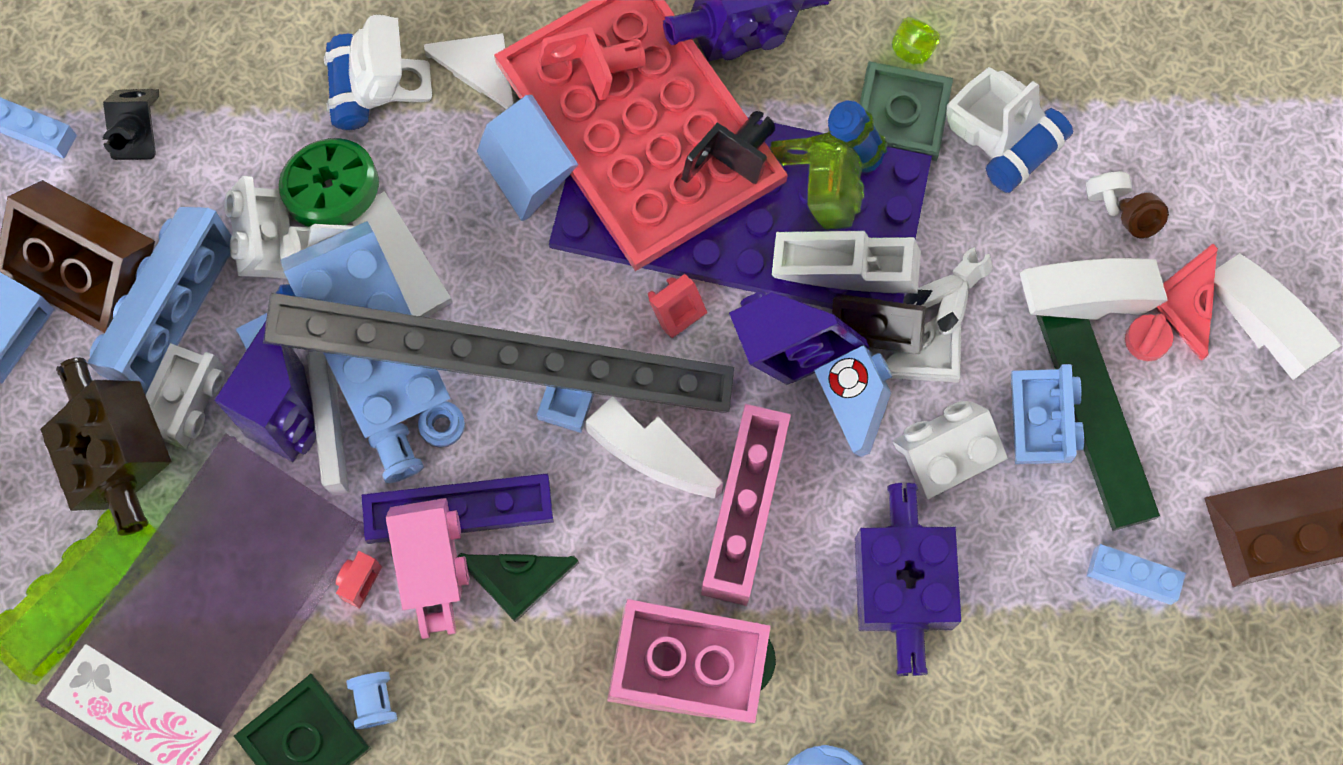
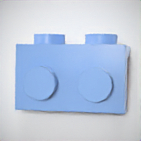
M1062 364L1059 369L1012 371L1011 391L1015 464L1071 463L1076 457V450H1083L1084 448L1082 422H1075L1074 405L1081 404L1080 377H1072L1071 364Z

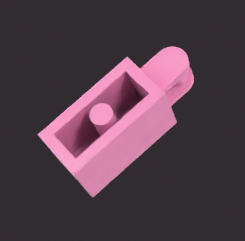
M447 498L390 507L386 515V522L402 610L416 608L422 639L430 638V633L446 630L448 635L456 634L452 602L460 601L462 586L469 585L465 556L457 557L454 542L455 539H461V528L457 510L449 511ZM442 604L443 612L427 613L426 606Z

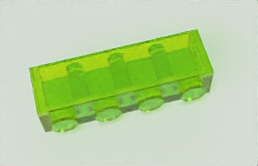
M109 508L98 519V527L85 540L80 539L70 545L62 555L63 561L50 574L41 575L34 580L26 590L27 596L14 609L5 610L0 614V660L20 680L36 685L176 546L149 520L148 526L143 527L144 529L140 532L127 536L118 535L117 527Z

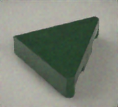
M460 553L457 556H465L470 575L514 622L519 620L579 564L575 556L553 557L526 554L472 555Z

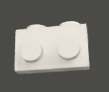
M242 176L232 189L227 192L224 203L226 216L231 218L233 234L230 240V254L233 259H236L238 276L287 278L281 266L280 247L282 237L287 235L290 224L288 210L281 200L279 189L254 187L252 176Z
M170 343L146 393V398L163 441L187 449L191 438L196 439L202 431L205 423V414L203 412L210 397H216L220 392L225 378V373L223 372L225 367L214 354L205 352L204 355Z
M972 401L956 402L948 406L944 410L943 415L929 422L921 421L914 423L904 430V435L893 440L896 450L905 455L918 489L927 500L1008 459L990 411Z

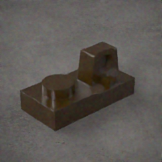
M837 294L833 298L832 314L864 337L870 348L918 355L922 351L926 306Z

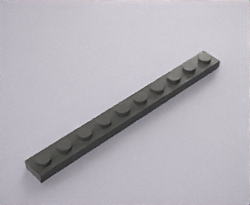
M271 293L269 297L263 338L264 344L719 413H727L730 410L734 367L277 293Z

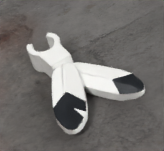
M975 247L969 249L964 254L963 260L953 270V275L919 287L918 293H908L904 297L903 303L926 306L927 309L941 302L937 317L940 332L943 335L953 333L963 320L968 299V289H971L981 278L988 276L993 270L990 254H986L985 258L978 262Z

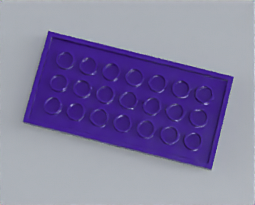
M759 120L758 124L760 125L763 120ZM774 123V133L764 142L788 174L787 182L642 267L676 276L685 274L690 279L755 293L766 292L769 294L773 292L798 302L832 309L833 298L837 294L903 303L905 293L836 289L774 278L772 276L776 232L865 231L869 238L914 237L916 239L932 156L887 147L888 152L883 156L882 163L873 171L862 172L854 168L847 159V151L853 140L848 141L846 153H844L835 137L830 134ZM569 175L565 179L549 240V248L631 266L572 176Z

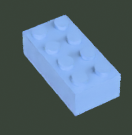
M368 221L281 259L283 271L296 297L412 315ZM324 353L365 438L451 399L436 369Z

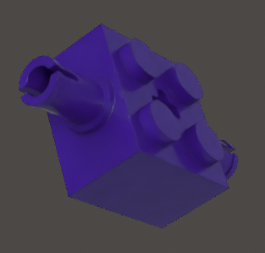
M695 0L691 12L665 17L663 29L666 39L671 45L697 38L708 62L722 58L724 60H733L748 51L759 48L771 50L780 46L786 40L799 11L821 5H829L831 0Z
M895 483L887 486V491L889 492L890 526L886 528H860L855 537L858 630L891 631L896 633L897 675L909 676L908 673H912V676H922L928 674L924 632L929 630H953L961 623L956 527H923L918 523L917 505L918 485L906 483V488H903L902 494V483ZM903 570L908 571L909 577L916 578L917 580L910 589L906 588L905 580L897 579Z

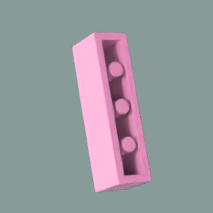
M748 404L744 406L702 585V596L744 606L748 604L791 414Z

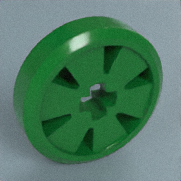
M328 138L306 145L287 161L279 178V194L289 214L304 226L311 227L313 224L346 225L359 218L371 206L378 192L379 176L372 158L362 146L347 139ZM335 179L332 180V186L323 188L326 187L325 181Z

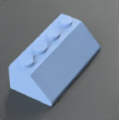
M179 207L174 217L169 218L163 224L159 233V242L151 256L145 257L140 263L136 272L135 283L129 293L123 295L115 305L112 322L106 332L99 335L91 346L90 359L87 364L100 376L109 380L140 381L146 395L170 343L178 346L230 256L231 234L216 211L203 207Z

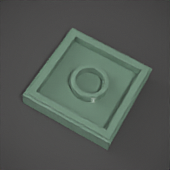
M868 61L859 105L865 109L885 146L932 156L931 160L937 161L953 78ZM863 130L860 135L867 133V130Z

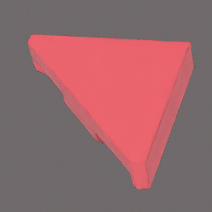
M1214 244L1210 245L1163 283L1168 301L1155 308L1166 317V321L1201 361L1209 353L1210 323L1212 319L1214 278L1218 251Z

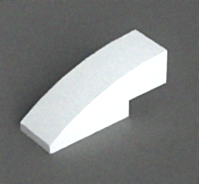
M865 231L776 232L772 276L777 279L836 289L882 293H918L921 250L914 237L869 238Z
M1239 253L1215 269V294L1260 349L1265 345L1292 380L1311 369L1342 346L1323 323L1293 293Z
M1107 258L1080 260L1033 267L1020 272L1030 315L1098 320L1108 313L1144 315L1168 301L1156 259Z
M612 396L585 421L587 433L608 452L652 479L689 493L716 498L722 492L723 482L659 417L644 429Z

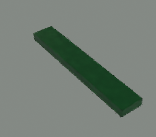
M1036 315L1054 368L1059 369L1062 364H1071L1072 377H1080L1081 404L1074 405L1075 422H1082L1083 449L1112 531L1157 519L1160 517L1157 505L1089 319Z

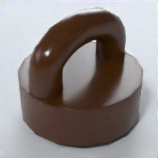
M1141 193L1133 198H1124L1119 201L1118 207L1122 211V224L1136 238H1149L1155 235L1167 222L1169 216L1168 207L1153 193Z

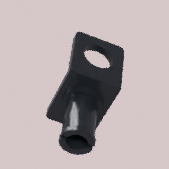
M159 89L115 90L103 101L107 129L103 135V140H108L103 145L113 160H148L155 157L156 150L150 106L159 97Z
M754 111L736 134L717 122L687 156L681 179L688 183L711 156H714L753 184H757L761 179L767 160L766 155L757 149L774 133V122L767 116L759 125L758 121L763 117L764 113Z

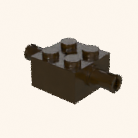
M76 357L60 363L61 366L56 367V372L60 376L69 402L40 430L70 511L110 509L118 535L127 536L140 532L144 529L143 527L148 526L149 522L143 513L136 492L172 462L140 381L92 380L87 367V361L84 358Z

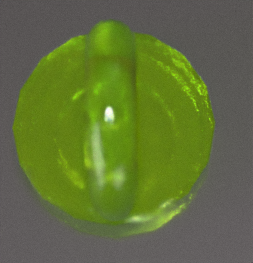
M907 17L902 19L892 40V48L895 54L903 61L911 64H923L931 57L941 38L940 34L928 24L918 19ZM905 42L911 47L920 50L921 53L915 54L908 51L902 43Z

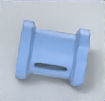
M404 423L395 424L368 438L370 446L377 449L385 468L382 474L385 483H396L419 473L424 468L421 459L415 458L406 437L409 434V430Z
M389 672L365 674L346 681L347 688L353 690L358 717L354 721L355 729H367L397 721L396 713L391 711L386 685L390 681Z

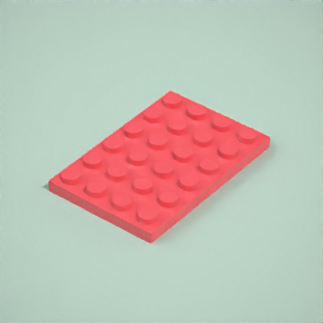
M591 0L494 54L496 64L520 99L525 95L534 96L579 164L570 175L633 269L637 271L786 183L788 174L767 144L763 142L757 150L765 154L767 160L761 179L757 184H753L714 156H711L688 183L684 182L681 178L687 156L718 122L736 134L748 120L747 116L692 39L675 45L669 44L664 34L663 20H665V17L675 16L665 0ZM592 27L598 43L603 48L629 42L632 39H639L642 44L637 49L644 48L646 63L641 68L637 67L611 74L613 80L608 97L600 101L582 57L547 66L540 65L539 55L544 38ZM573 43L560 45L552 52L564 51L572 46Z

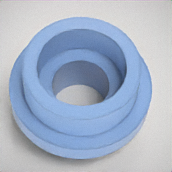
M445 401L421 412L418 428L421 436L427 443L436 447H446L460 439L464 432L465 421L460 409L456 405ZM439 418L450 420V426L444 432H438L433 428L435 421Z

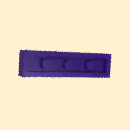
M548 473L361 495L364 538L367 544L390 542L386 515L390 507L447 498L449 511L457 510L461 533L554 523Z

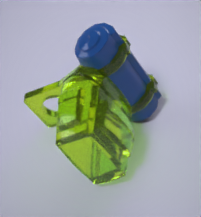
M846 100L838 103L831 110L828 118L829 132L809 138L772 141L770 146L771 151L782 165L810 164L808 207L824 229L852 227L855 214L860 213L864 198V185L860 179L861 172L875 170L882 163L883 156L888 152L886 138L876 130L872 114L867 112L857 102ZM794 149V150H804V151H807L808 153H805V154H792V153H789V152H787V151Z

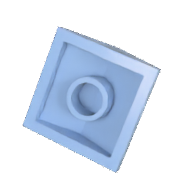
M525 95L486 124L477 149L478 155L521 221L530 218L579 165L533 95Z

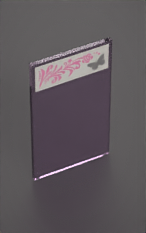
M225 434L35 701L42 708L50 709L138 765H209L328 590L344 563L349 559L363 538V521H358L238 442L236 437Z

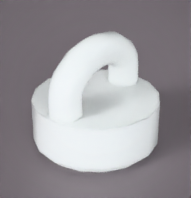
M1121 171L1094 176L1087 180L1085 184L1088 200H1104L1110 216H1117L1120 212L1118 198L1128 195L1133 190L1130 175Z

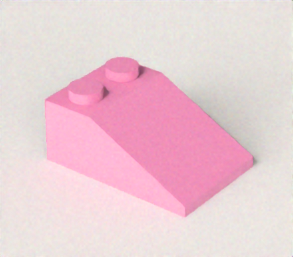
M627 599L622 615L607 701L652 710L754 724L771 626Z

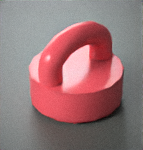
M1163 314L1142 315L1133 321L1126 330L1125 343L1129 352L1137 359L1156 361L1167 353L1172 346L1174 337L1172 329Z

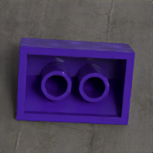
M766 292L752 294L740 302L741 307L729 312L749 364L786 385L814 374L815 369L863 345L867 349L870 348L864 337L835 315L773 292L769 294Z
M265 321L214 401L247 438L294 462L299 453L304 455L310 450L316 439L313 403L304 366L293 348L263 343Z

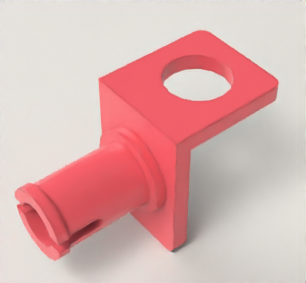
M587 27L544 38L541 45L539 62L541 66H547L582 57L597 96L601 101L608 97L613 80L611 74L644 67L646 58L644 48L637 49L642 44L639 39H632L629 42L603 48L598 43L593 28ZM573 43L572 46L564 51L552 52L560 45Z

